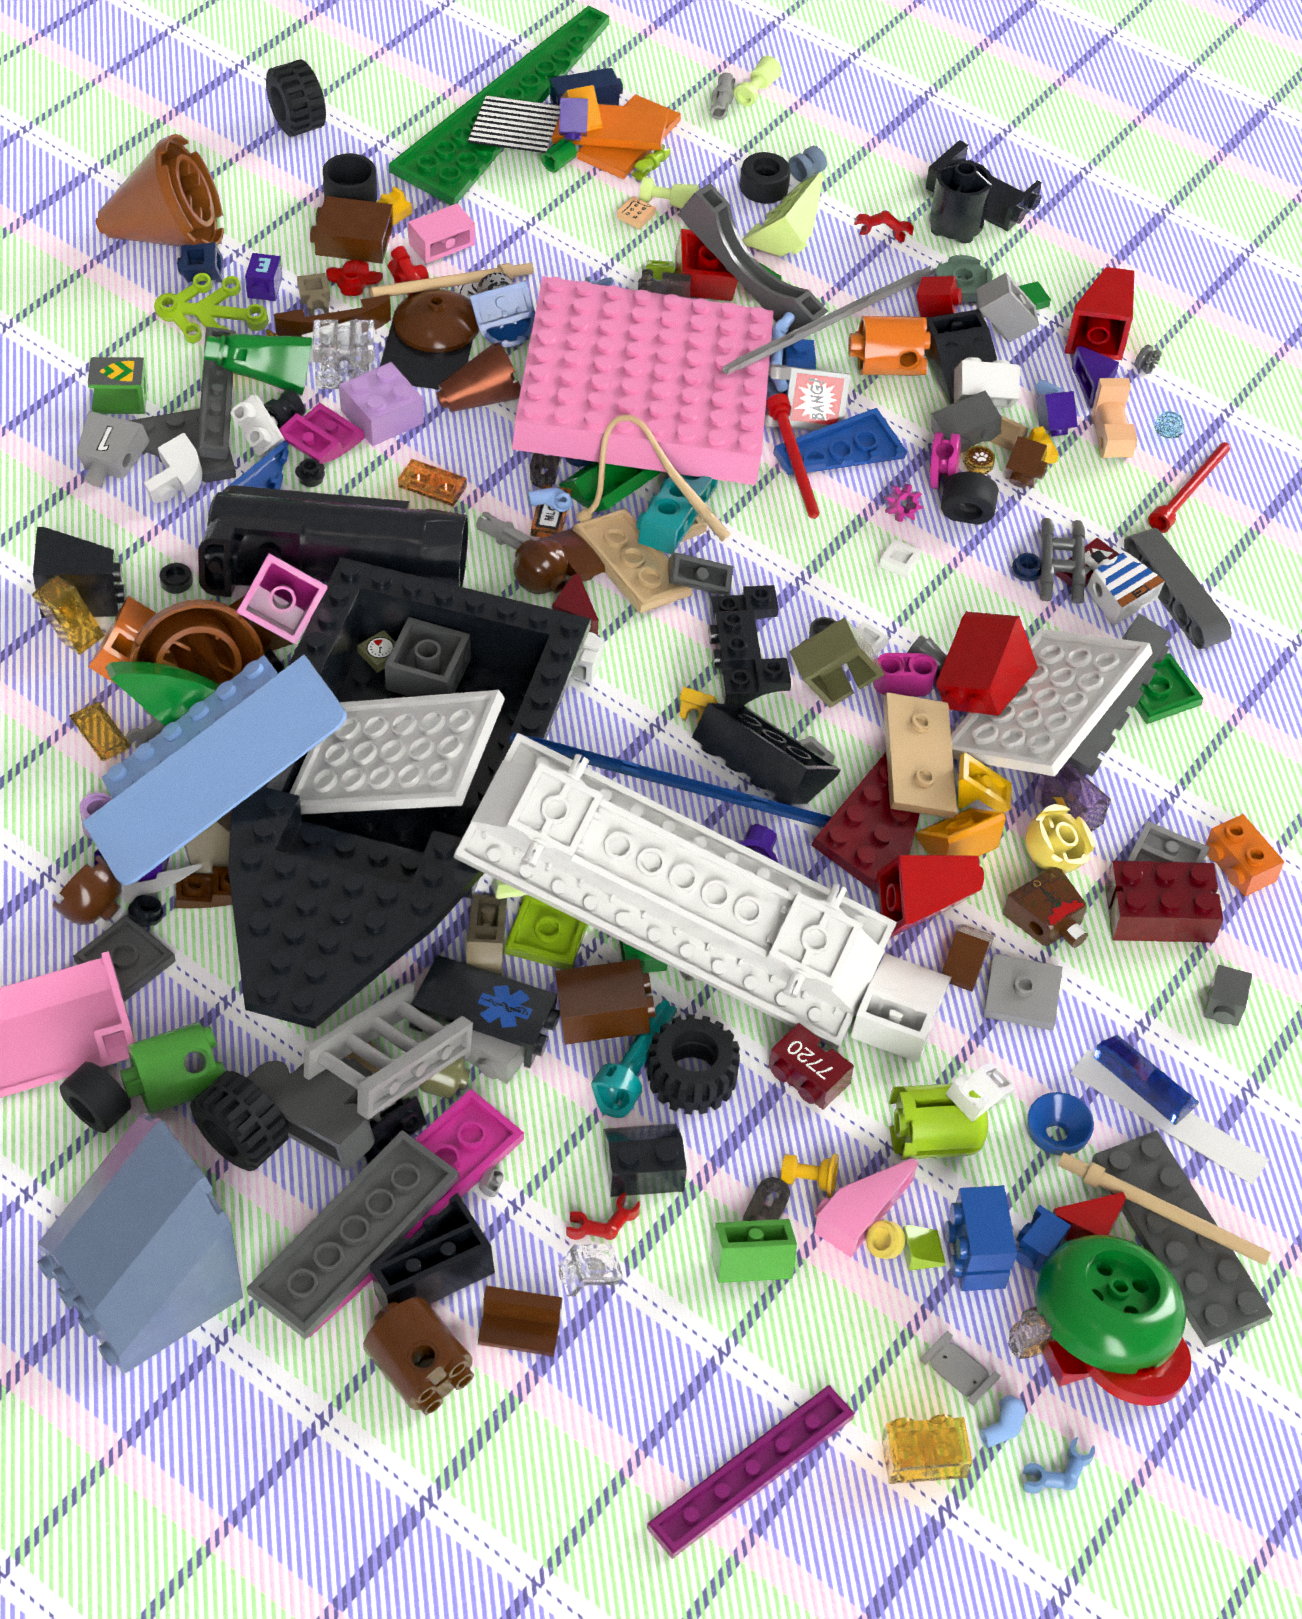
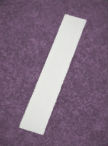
M1089 1050L1086 1051L1070 1073L1251 1185L1254 1184L1270 1160Z

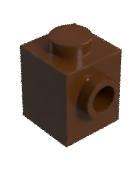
M1018 436L1005 468V479H1008L1011 484L1020 488H1025L1026 486L1034 488L1037 479L1043 480L1048 467V463L1044 462L1047 456V445Z

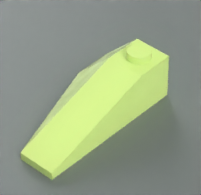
M821 172L799 183L781 200L782 203L765 215L767 219L763 222L762 226L759 222L749 230L742 239L745 246L781 257L789 252H792L794 255L802 251L807 246L806 241L813 233L823 174Z

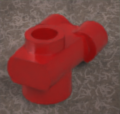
M398 246L391 251L393 259L388 263L387 268L392 274L395 283L429 278L427 269L423 264L413 266L404 246Z

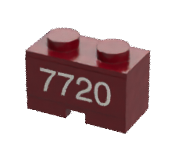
M798 1023L771 1049L768 1068H770L776 1079L781 1082H787L798 1090L799 1095L805 1102L815 1104L824 1110L851 1084L854 1065L834 1049H830L828 1052L818 1046L821 1039Z

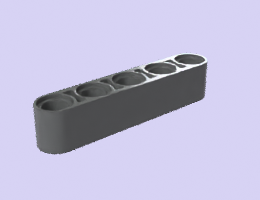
M1154 527L1125 537V552L1132 555L1165 581L1158 599L1197 649L1201 650L1231 638V626L1226 616L1157 528Z

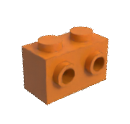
M1244 814L1211 828L1205 844L1210 847L1207 854L1208 857L1217 863L1227 875L1229 882L1237 887L1244 897L1277 882L1285 862Z

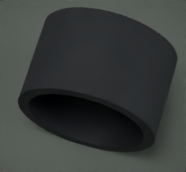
M345 153L330 158L324 164L322 169L324 199L325 196L370 202L377 201L376 167L370 159L359 154Z

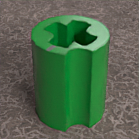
M562 138L549 147L546 153L541 154V162L549 172L555 173L576 158V147L571 140L567 141L565 138Z

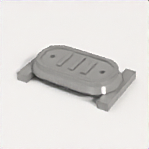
M947 1330L920 1358V1361L925 1366L930 1361L932 1368L961 1394L969 1396L967 1401L974 1406L1000 1379L1001 1375L994 1371L989 1376L987 1370L961 1347L949 1342L953 1335Z

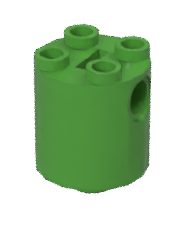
M198 1021L128 1044L127 1050L132 1067L120 1070V1076L129 1099L141 1095L147 1112L152 1115L191 1102L225 1072L222 1062L215 1061L211 1051L212 1048L217 1047L211 1027H202ZM190 1052L196 1053L200 1060L199 1067L192 1073L187 1071L184 1066L185 1057Z

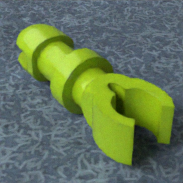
M662 144L660 151L655 150L654 153L647 154L643 160L638 161L634 165L637 170L632 173V176L642 181L643 177H647L651 170L657 169L660 162L665 161L669 157L671 149L667 148L664 150L665 145Z

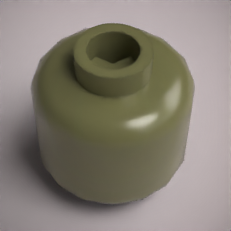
M462 1056L420 1084V1090L446 1099L452 1098L458 1089L464 1090L470 1075V1069L464 1068V1057Z

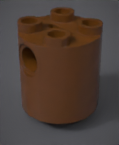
M414 1297L399 1304L393 1302L386 1305L376 1314L373 1319L374 1325L364 1339L363 1349L409 1408L421 1410L424 1415H429L442 1405V1398L447 1396L453 1389L460 1390L472 1381L474 1373L470 1368L473 1364V1357L427 1300L422 1297Z

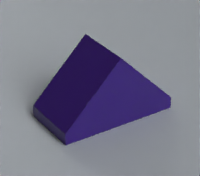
M1078 346L1072 370L1091 409L1099 379L1116 378L1119 362L1086 347Z

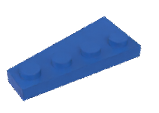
M877 407L795 438L807 473L905 459L907 450ZM785 444L776 445L773 451L774 456L788 476L794 475Z

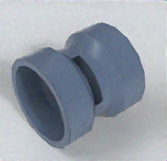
M813 145L805 149L803 154L798 153L789 159L791 174L797 181L803 182L812 177L813 174L824 171L827 167L824 152L818 146Z

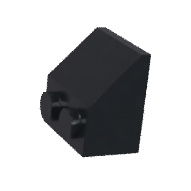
M676 1123L603 1129L610 1197H618L623 1193H626V1196L684 1192L687 1167L683 1137Z

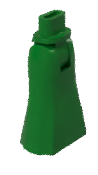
M221 334L220 338L207 336L203 360L214 361L216 366L222 364L223 368L234 374L261 381L285 391L291 389L302 396L306 384L312 337L232 334L227 337Z

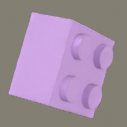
M392 362L339 384L341 411L351 423L363 430L365 439L372 447L424 424L423 397Z

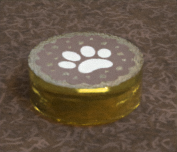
M973 446L966 452L964 465L968 471L983 475L987 474L994 468L995 454L987 447Z

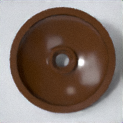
M448 289L416 292L402 300L396 307L393 315V325L397 336L405 344L420 351L431 353L454 351L469 344L479 333L470 299Z

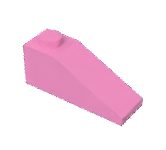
M913 1158L839 1188L831 1199L825 1197L814 1213V1216L817 1217L814 1233L849 1257H852L866 1240L869 1228L875 1222L884 1218L913 1182L918 1161Z

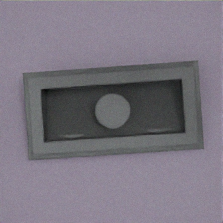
M674 552L668 559L669 583L729 596L734 566Z

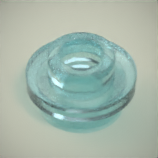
M1166 411L1156 419L1154 428L1160 436L1173 439L1183 434L1185 425L1180 414Z

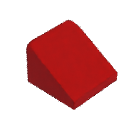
M1056 1340L1046 1343L1042 1354L1058 1387L1091 1377L1083 1362L1064 1349Z

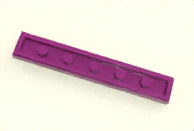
M830 1385L826 1386L648 1522L647 1530L671 1559H674L852 1421L855 1413Z

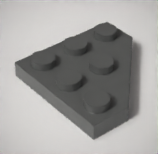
M200 408L128 420L142 424L150 440L142 452L143 455L148 452L159 457V461L162 463L158 447L182 433L186 434L197 451ZM230 447L227 460L198 456L202 468L203 482L236 478V470Z

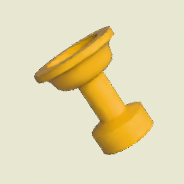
M834 1153L831 1158L823 1159L820 1166L798 1163L797 1155L785 1154L781 1168V1183L793 1185L796 1178L818 1181L819 1189L826 1192L828 1198H832L837 1183L839 1155Z

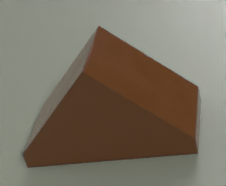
M962 924L956 930L941 973L951 977L949 984L973 992L995 935Z

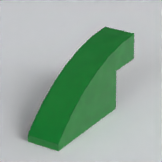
M120 661L110 662L105 667L111 680L164 726L177 721L189 712L195 703L205 700L219 687L218 683L204 676L165 664Z

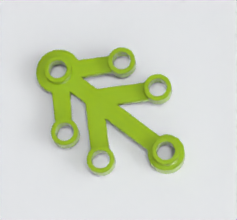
M198 273L194 276L192 285L178 294H162L154 303L156 315L164 321H174L183 332L185 340L192 344L201 340V329L198 324L190 323L184 314L196 316L205 328L228 329L225 326H220L214 318L242 320L253 331L263 330L269 322L267 310L259 304H252L248 308L217 305L228 297L236 296L240 293V282L235 276H227L223 279L221 288L197 303H190L188 301L199 293H207L212 288L210 276L206 273ZM201 281L207 282L205 285H198ZM230 284L236 285L234 288H227ZM168 304H173L171 307H164ZM255 313H259L258 316H251ZM191 331L197 332L195 335H188Z

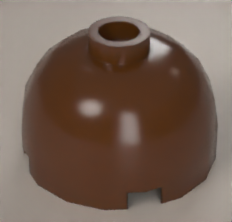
M101 855L94 858L98 862L97 865L91 868L86 864L63 887L59 893L64 897L62 902L58 903L54 900L52 907L59 914L72 923L90 925L101 918L107 922L121 907L116 902L122 894V884L115 878Z

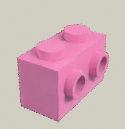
M458 203L409 221V245L425 264L474 246L475 222Z

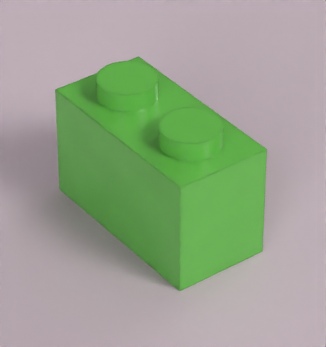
M790 1219L715 1223L711 1258L718 1283L793 1279L797 1241Z

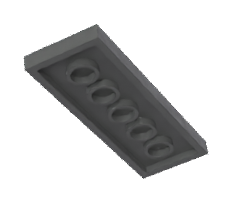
M402 1130L247 1286L248 1295L306 1340L371 1272L370 1267L398 1244L459 1180V1172Z
M1157 1130L1094 1154L1091 1162L1106 1168V1173L1217 1226ZM1128 1199L1125 1200L1121 1211L1143 1247L1155 1255L1176 1279L1183 1294L1186 1317L1204 1347L1270 1321L1273 1315L1271 1309L1233 1250Z

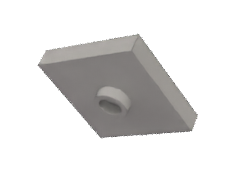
M994 953L983 1017L1053 1031L1056 1022L1063 966Z

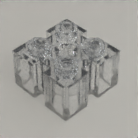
M314 320L313 357L316 389H340L339 384L376 369L374 320H350V326H338V320Z

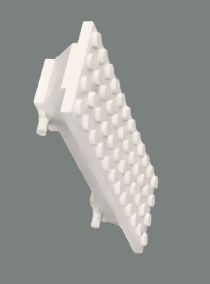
M517 733L454 854L455 859L792 1027L800 1023L820 1038L822 1042L836 1049L840 1047L883 956L884 949L897 923L896 921L844 896L847 892L844 886L837 892L840 884L834 883L831 889L587 768L589 760L585 757L581 764H579L582 755L576 754L574 759L571 760Z

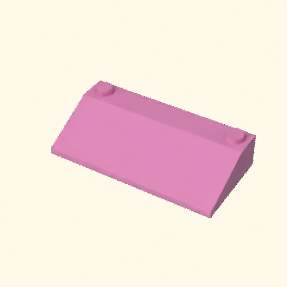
M109 951L101 953L102 957L0 988V1098L68 1078L84 1062H92L100 1067H105L130 1059L127 1045L134 1043L135 1039Z

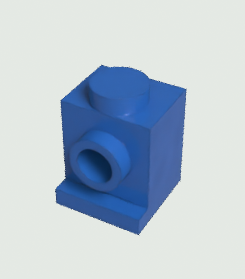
M1039 1204L1035 1209L1031 1223L1027 1222L1016 1238V1241L1020 1243L1016 1261L1023 1267L1033 1269L1039 1273L1048 1256L1065 1243L1071 1225Z

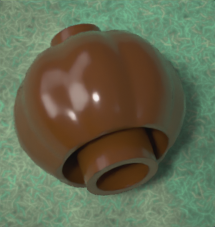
M551 538L530 539L517 549L513 572L516 581L522 588L538 595L551 591L559 593L568 583L566 579L569 572L568 555L558 541Z

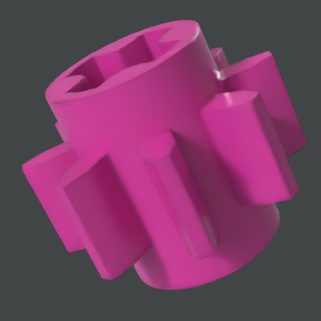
M906 483L903 485L902 490L898 486H891L893 492L883 498L888 501L889 506L886 508L885 513L894 514L896 512L895 520L899 522L903 521L904 515L911 520H915L914 514L918 509H923V506L919 505L918 500L922 493L918 491L911 493L912 485ZM901 499L907 500L906 506H900Z

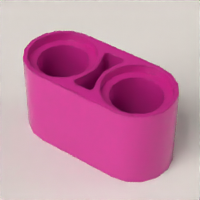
M884 653L877 658L885 674L873 682V687L878 693L885 695L888 692L921 697L930 694L933 690L938 666L933 657L919 653Z

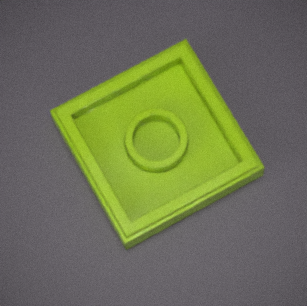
M525 895L505 944V954L563 970L571 969L576 961L588 924L529 895Z

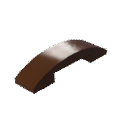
M383 295L360 299L361 308L305 317L303 309L274 314L275 336L302 337L304 334L358 319L361 324L362 335L368 334L391 321L390 296Z

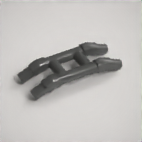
M1043 518L1041 520L1040 600L1042 601L1052 600L1054 572L1072 573L1071 602L1076 604L1084 602L1086 578L1085 527L1081 520L1072 522V538L1054 537L1053 521L1050 518ZM1054 550L1072 551V560L1054 559Z

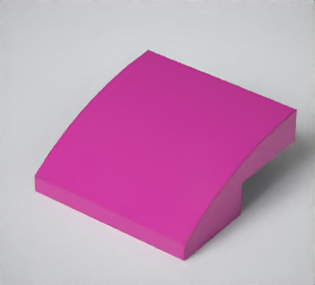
M320 402L304 417L296 413L279 428L287 443L310 458L317 460L319 464L327 463L342 456L365 438L362 429Z

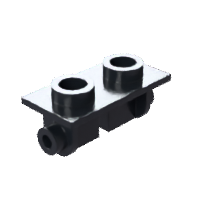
M417 1096L398 1099L395 1104L379 1114L381 1118L379 1122L374 1119L369 1122L375 1140L374 1145L364 1155L367 1164L402 1130L411 1136L427 1124Z

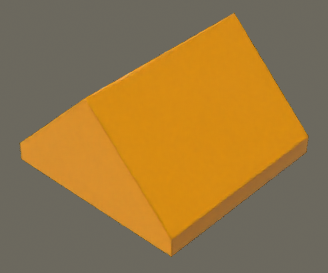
M968 808L957 813L954 818H946L915 832V836L929 855L981 856L999 847L1006 818L1002 812Z

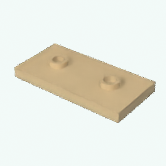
M626 508L573 526V531L583 538L595 551L605 566V573L639 614L692 596L693 588L669 583L668 557L662 551L638 543L640 530L636 529L637 521Z
M887 692L883 698L890 809L954 818L957 814L948 703Z

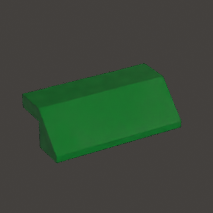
M592 462L559 483L560 488L568 491V494L583 507L589 508L594 502L598 486L599 462ZM605 463L603 493L599 506L594 512L609 509L662 472Z

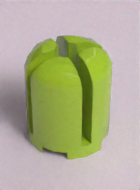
M953 1083L893 1087L890 1093L889 1104H896V1109L894 1111V1125L889 1126L894 1153L902 1154L900 1160L973 1156L985 1144L989 1127L988 1112H984L972 1122L946 1095ZM971 1090L969 1092V1097L981 1098L975 1091Z

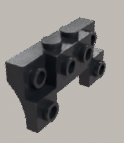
M775 585L743 586L742 595L711 596L709 609L712 625H709L708 635L709 643L715 644V649L712 650L713 669H719L724 704L746 705L750 701L766 694L790 691L791 677L787 658L761 659L755 620L778 617L779 608Z

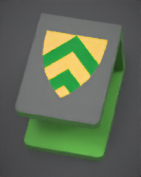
M92 357L90 359L87 382L88 388H94L92 412L100 414H145L148 383L144 357Z

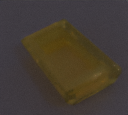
M96 702L69 715L72 722L102 762L131 748V744L100 702Z

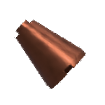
M496 342L438 385L440 391L436 392V396L442 409L448 408L450 412L519 399L521 385L519 381L513 383L515 380L513 365L502 345Z

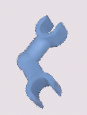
M1078 1437L1074 1438L1068 1449L1069 1461L1064 1472L1045 1471L1039 1464L1028 1463L1024 1466L1022 1473L1035 1475L1039 1481L1025 1482L1023 1490L1031 1494L1040 1492L1044 1487L1067 1491L1074 1490L1077 1487L1083 1467L1089 1465L1093 1460L1095 1445L1091 1447L1089 1454L1080 1455L1075 1451Z

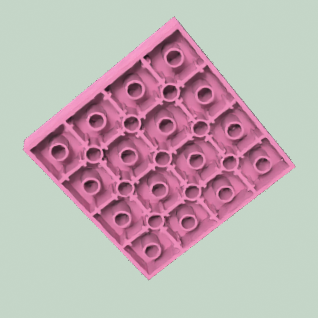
M542 276L515 417L512 450L599 462L602 438L607 425L617 416L633 415L647 425L664 454L679 474L695 477L706 476L716 480L756 485L762 456L770 355L730 374L723 373L722 367L733 362L736 358L771 342L774 311L766 310L762 307L753 308L739 306L734 303L712 302L702 298L692 299L679 297L674 294L665 295L652 293L647 290L625 289L615 285L605 286L592 284L587 281L578 282L559 277ZM622 421L615 425L608 439L605 463L667 472L647 436L637 424L631 421Z

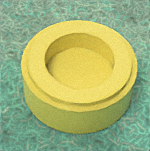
M877 1221L867 1232V1248L877 1258H896L905 1246L904 1231L895 1222Z

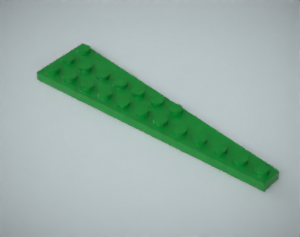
M588 5L389 163V173L449 205L457 204L504 149V147L468 143L485 97L492 96L543 103L550 95V78L568 74L607 28L610 16Z

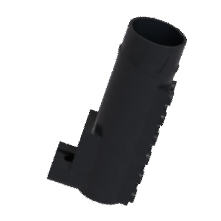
M236 485L229 486L223 492L215 494L210 505L207 529L198 548L199 584L210 595L232 597L236 585L251 586L270 553L315 579L330 580L340 557L463 587L468 549V515L435 509H409L410 501Z

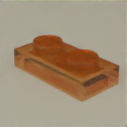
M411 459L398 478V487L454 507L467 487V478Z

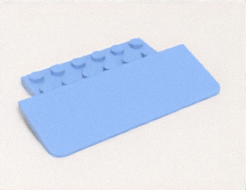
M263 655L258 660L248 663L243 671L230 681L219 685L216 691L205 700L195 703L189 712L177 721L166 725L162 732L152 740L138 746L135 752L124 761L113 765L101 777L112 800L82 823L115 878L122 885H131L338 730L345 722L347 713L305 655L301 656L279 674Z

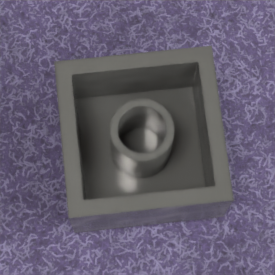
M408 617L384 665L386 690L409 697L455 693L471 660L470 634Z

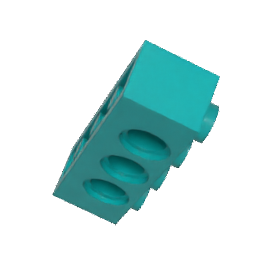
M680 474L706 504L717 488L718 480L706 476L695 477ZM670 477L663 479L658 495L653 494L647 511L640 513L636 529L640 530L639 544L672 555L699 514Z

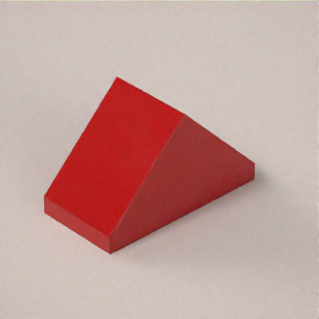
M1124 1192L1074 1203L1054 1208L1053 1214L1071 1225L1066 1241L1088 1235H1110L1119 1218L1126 1196Z

